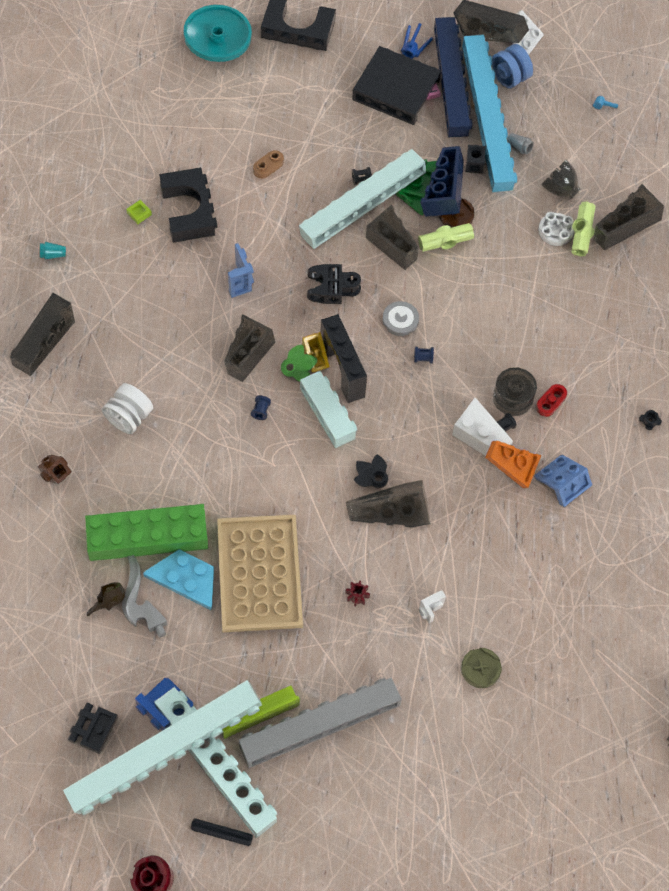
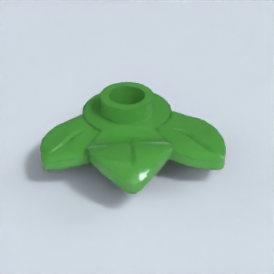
M297 345L288 352V358L281 364V371L285 376L294 377L300 382V379L310 375L308 371L316 365L317 358L304 354V346ZM292 364L294 366L293 370H287V365Z

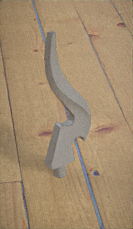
M134 555L127 556L130 564V576L122 602L123 613L127 620L135 627H137V621L143 619L147 622L149 632L156 630L159 638L164 637L166 632L163 627L167 625L166 618L147 600L143 605L136 604L141 581L140 566Z

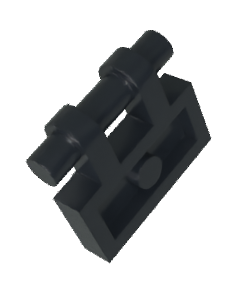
M86 703L78 714L79 718L75 726H72L69 731L71 734L68 741L75 744L77 738L82 737L83 739L80 743L82 747L100 754L118 715L101 707H98L95 714L91 713L94 706ZM89 720L91 723L86 731L82 728L86 721Z

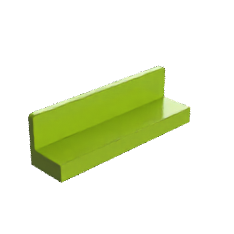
M290 685L261 698L262 706L259 707L260 710L251 716L247 714L240 718L241 722L235 726L230 727L228 725L222 729L224 739L300 706L299 696H296Z

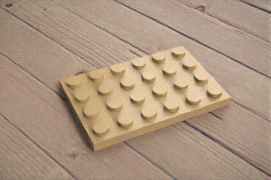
M296 515L217 519L222 633L303 628Z

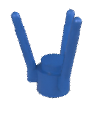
M421 23L418 24L409 42L410 25L406 31L401 52L411 59L414 57L418 58L419 54L433 40V37H431L418 49L415 39L421 28Z

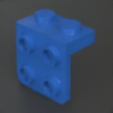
M164 678L146 696L140 693L135 698L136 709L143 716L147 715L151 719L150 723L157 730L161 729L162 731L171 726L170 721L155 707L154 702L174 687L178 692L180 691L169 678ZM187 697L188 701L186 702L190 707H193V702ZM177 708L174 710L173 713L177 716H180L185 711L181 708Z

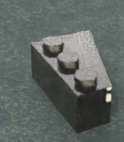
M242 314L240 326L235 332L236 336L234 341L231 342L224 360L227 374L241 382L246 379L275 344L271 328Z

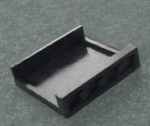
M379 46L353 88L352 100L415 125L418 113L436 82H440L441 70Z

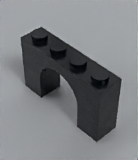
M269 0L261 24V38L327 51L336 20V9L319 6L314 23L309 27L297 29L290 27L284 21L287 12V0Z
M202 168L159 174L163 199L190 196L200 203L199 208L191 214L169 218L172 242L215 236V228H218L216 217H212L214 207L213 203H209L211 194L210 189H206L205 185L208 184L206 174L202 173Z
M339 314L321 319L320 332L327 357L335 355L341 372V390L347 403L365 398L367 374Z

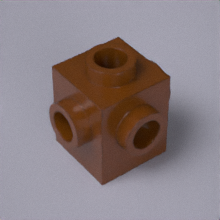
M52 454L43 458L38 466V469L41 471L40 476L46 482L55 484L65 480L72 472L67 466V461L62 456Z

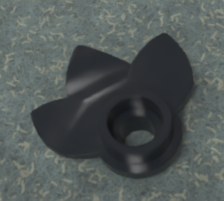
M377 454L373 458L372 463L357 461L356 470L359 475L354 478V481L362 487H385L388 483L385 460ZM381 478L382 481H376L375 479Z

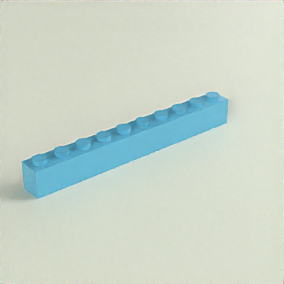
M484 35L464 36L462 50L482 146H486L485 160L492 192L513 190L514 184L517 183V174L513 172L514 160L513 157L510 158L511 146L510 143H507L506 139L508 133L507 128H504L503 125L504 114L500 111L501 100L497 97L498 86L494 83L495 72L491 69L492 58L491 55H488L489 44L488 41H485Z

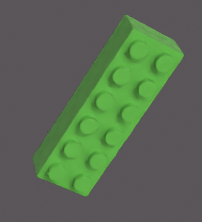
M204 504L85 516L87 552L90 561L127 558V556L132 555L136 557L174 553L179 549L184 552L208 549Z

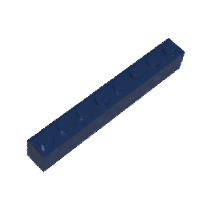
M455 17L435 18L434 23L448 138L469 137V131L473 128L472 119H469L471 108L470 105H467L469 93L465 91L467 79L463 77L465 65L461 63L463 61V51L459 48L461 47V37H458L459 24H456Z

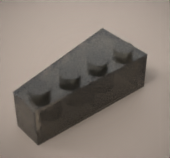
M463 0L453 12L463 37L484 35L485 41L519 43L529 31L524 16L468 0Z

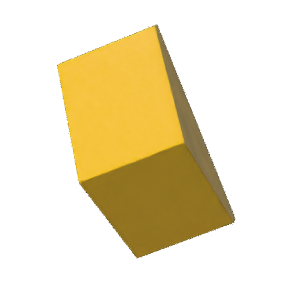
M321 332L302 337L304 354L317 358V363L311 369V372L314 373L329 368Z

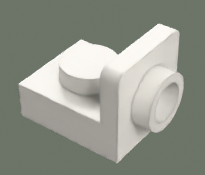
M442 590L421 600L419 612L423 619H427L428 623L433 622L434 619L432 610L436 611L443 607L446 596Z

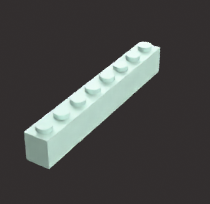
M413 149L403 153L399 158L388 163L386 167L375 172L365 181L360 182L358 186L347 191L337 200L332 201L330 205L319 210L309 219L304 220L299 225L302 238L315 249L425 174V161Z

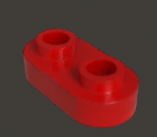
M560 384L552 385L538 400L537 412L544 417L553 415L566 400L567 389Z

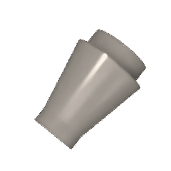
M510 133L507 138V142L514 146L521 154H529L533 149L534 142L531 141V138Z

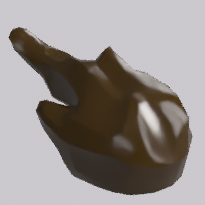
M119 582L101 586L97 602L87 611V616L100 609L106 608L110 611L113 606L122 602L125 597L123 586Z

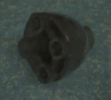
M565 159L559 166L560 170L556 168L550 174L551 179L548 177L541 185L554 195L572 199L581 188L579 187L575 169Z

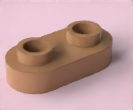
M273 150L260 158L253 165L254 175L258 178H266L284 164L283 154L280 151Z

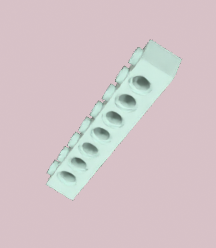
M175 687L154 702L155 707L170 721V725L197 710L194 706L190 707L188 705L186 695L181 690L178 692ZM177 708H181L185 711L180 716H177L173 713L174 710ZM210 736L205 739L210 743L207 748L198 747L193 749L192 747L188 749L256 838L277 823L276 810L271 804L267 806L263 801L264 795L258 788L254 789L252 787L248 774L245 771L241 773L237 767L239 765L237 760L232 755H227L224 751L226 747L219 738L216 740ZM215 756L223 760L218 765L211 762V759ZM226 773H233L235 779L227 781L224 779V775ZM240 789H245L248 795L240 798L236 793ZM252 806H258L261 808V812L254 815L249 809Z

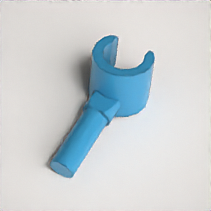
M598 96L593 104V107L596 109H601L603 105L618 108V104L605 101L603 96Z

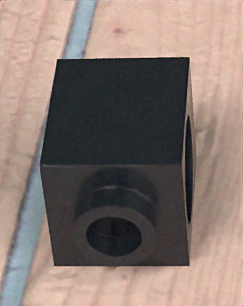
M468 145L465 172L483 174L486 146Z

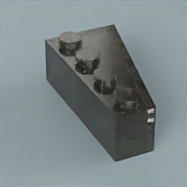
M641 184L635 193L632 192L626 201L620 203L613 212H610L596 224L594 240L603 250H606L661 221L664 205Z
M55 293L51 294L16 348L12 350L10 358L14 367L29 376L35 372L75 323L71 302Z

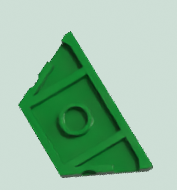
M427 159L424 160L426 173L395 193V195L422 216L424 212L420 202L426 194V187L431 182L432 172H435L437 162H427Z

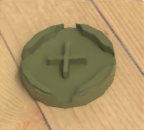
M486 648L470 650L464 656L461 664V673L465 681L476 688H488L494 685L499 680L502 672L499 657L492 650Z

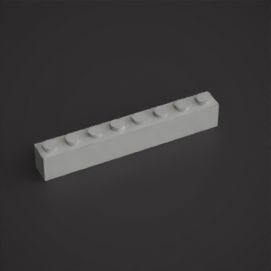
M382 678L377 680L372 686L358 688L355 693L350 695L348 693L342 694L333 702L325 701L319 704L316 709L303 710L296 717L282 719L279 724L274 726L272 724L266 725L260 729L261 731L254 734L253 732L247 733L239 740V747L248 768H251L399 707L402 699L392 678L387 680Z

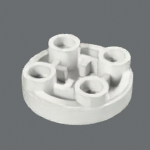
M547 212L539 224L538 231L543 241L553 246L567 244L574 235L572 228L573 218L561 213Z

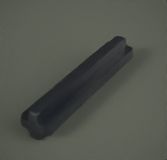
M194 818L191 823L192 831L238 844L250 846L253 840V835L200 819Z

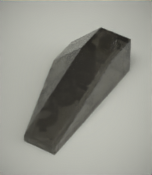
M423 480L400 484L346 501L350 521L387 523L386 525L397 524L410 528L430 524Z

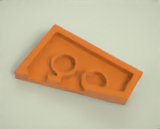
M492 441L485 458L522 488H529L542 455L532 454L527 450H520L500 441Z

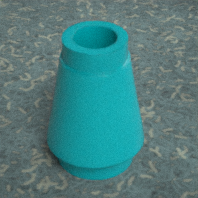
M49 242L40 243V258L46 260L66 257V246Z

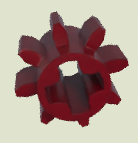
M361 580L355 584L350 582L351 589L346 588L345 593L349 595L347 602L352 601L355 607L360 603L365 605V598H370V593L366 592L369 586L361 584Z

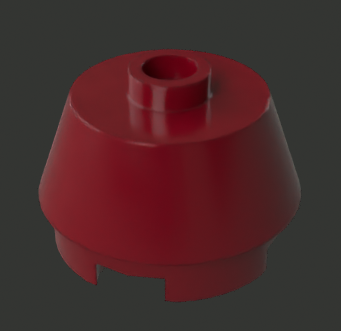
M150 855L141 858L135 863L133 879H130L134 891H169L174 882V874L163 858Z

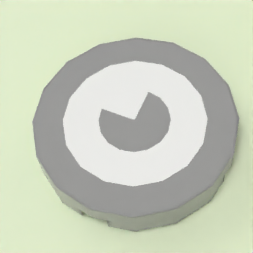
M397 301L388 305L383 312V325L391 334L397 336L409 335V333L416 330L419 324V313L410 303Z

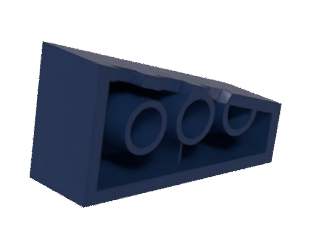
M460 146L444 147L441 150L436 162L435 172H432L431 182L426 187V194L420 202L425 217L460 213L464 167Z

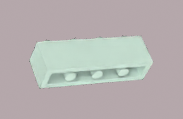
M318 371L300 379V390L334 447L337 448L354 440L357 431L356 424L348 418L347 409L339 403L338 394L330 388L327 376H323L321 371Z

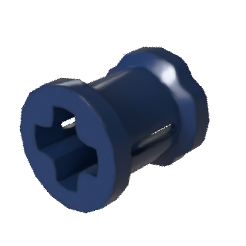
M415 346L414 363L425 361L433 364L434 347L426 349Z
M258 395L255 397V407L250 414L257 420H266L268 416L267 409L271 405V399Z

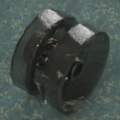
M519 367L508 368L502 371L497 377L493 392V402L497 409L504 414L510 413L512 416H520L527 413L532 407L537 391V383L534 376L527 370Z

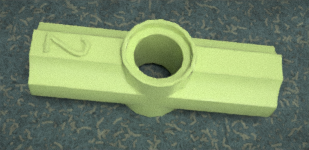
M587 201L581 202L579 205L577 219L572 225L575 233L571 252L580 257L586 256L588 253L590 239L595 233L592 225L596 206Z
M469 223L452 228L445 225L438 228L436 232L418 236L419 247L423 252L440 247L445 250L450 249L456 243L474 239L472 225Z

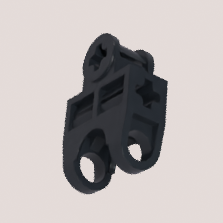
M342 264L316 265L310 267L307 271V276L310 279L322 283L320 286L307 291V298L312 302L342 304V296L354 297L361 291V276L356 272H342Z

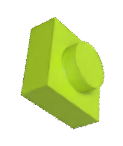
M141 200L126 209L127 214L137 224L152 215V211Z

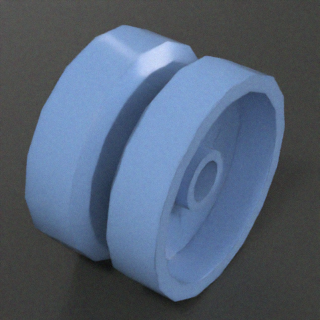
M512 44L504 51H500L492 56V69L495 72V76L506 88L511 89L533 75L532 61L526 50L518 44Z

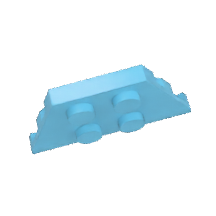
M179 549L143 573L144 577L209 610L212 609L214 566Z

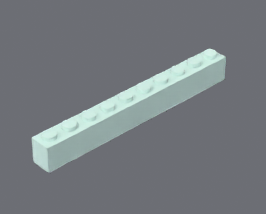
M246 680L64 789L63 791L74 813H82V815L90 813L94 810L93 806L96 804H104L113 798L112 795L116 792L122 793L131 787V783L136 780L138 782L145 780L150 776L149 773L155 769L159 771L168 765V761L173 758L177 760L183 757L188 749L200 747L208 737L214 738L223 732L222 729L228 725L232 727L241 722L240 718L247 714L251 716L258 712L262 703L251 683Z

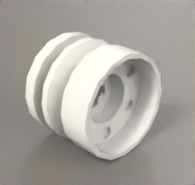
M123 383L114 393V398H110L102 407V413L105 418L116 428L127 434H133L137 429L136 427L141 424V419H145L153 410V404L149 398L139 389L127 383Z

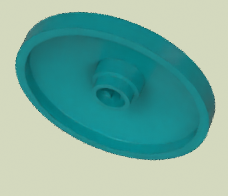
M208 5L201 7L191 13L184 24V40L187 47L192 53L204 60L226 62L236 59L245 53L251 43L252 29L248 19L241 12L229 6Z

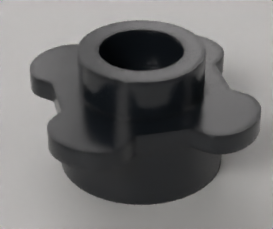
M649 410L639 417V421L644 423L647 430H652L654 426H659L662 423L658 413L654 410Z

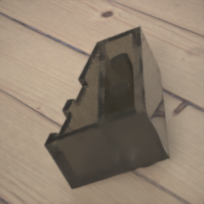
M390 205L367 225L366 239L406 270L417 260L419 247L409 231H406L402 220L394 212L393 206Z

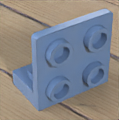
M239 243L235 244V263L237 268L228 272L231 298L251 292L252 283H254L252 273H254L251 263H247L246 252L244 248H240Z
M560 455L535 474L536 480L555 490L558 502L563 507L592 486L588 469L564 455Z

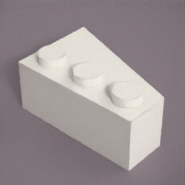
M476 398L473 399L454 424L452 435L485 456L492 441H500L509 445L513 443V440Z

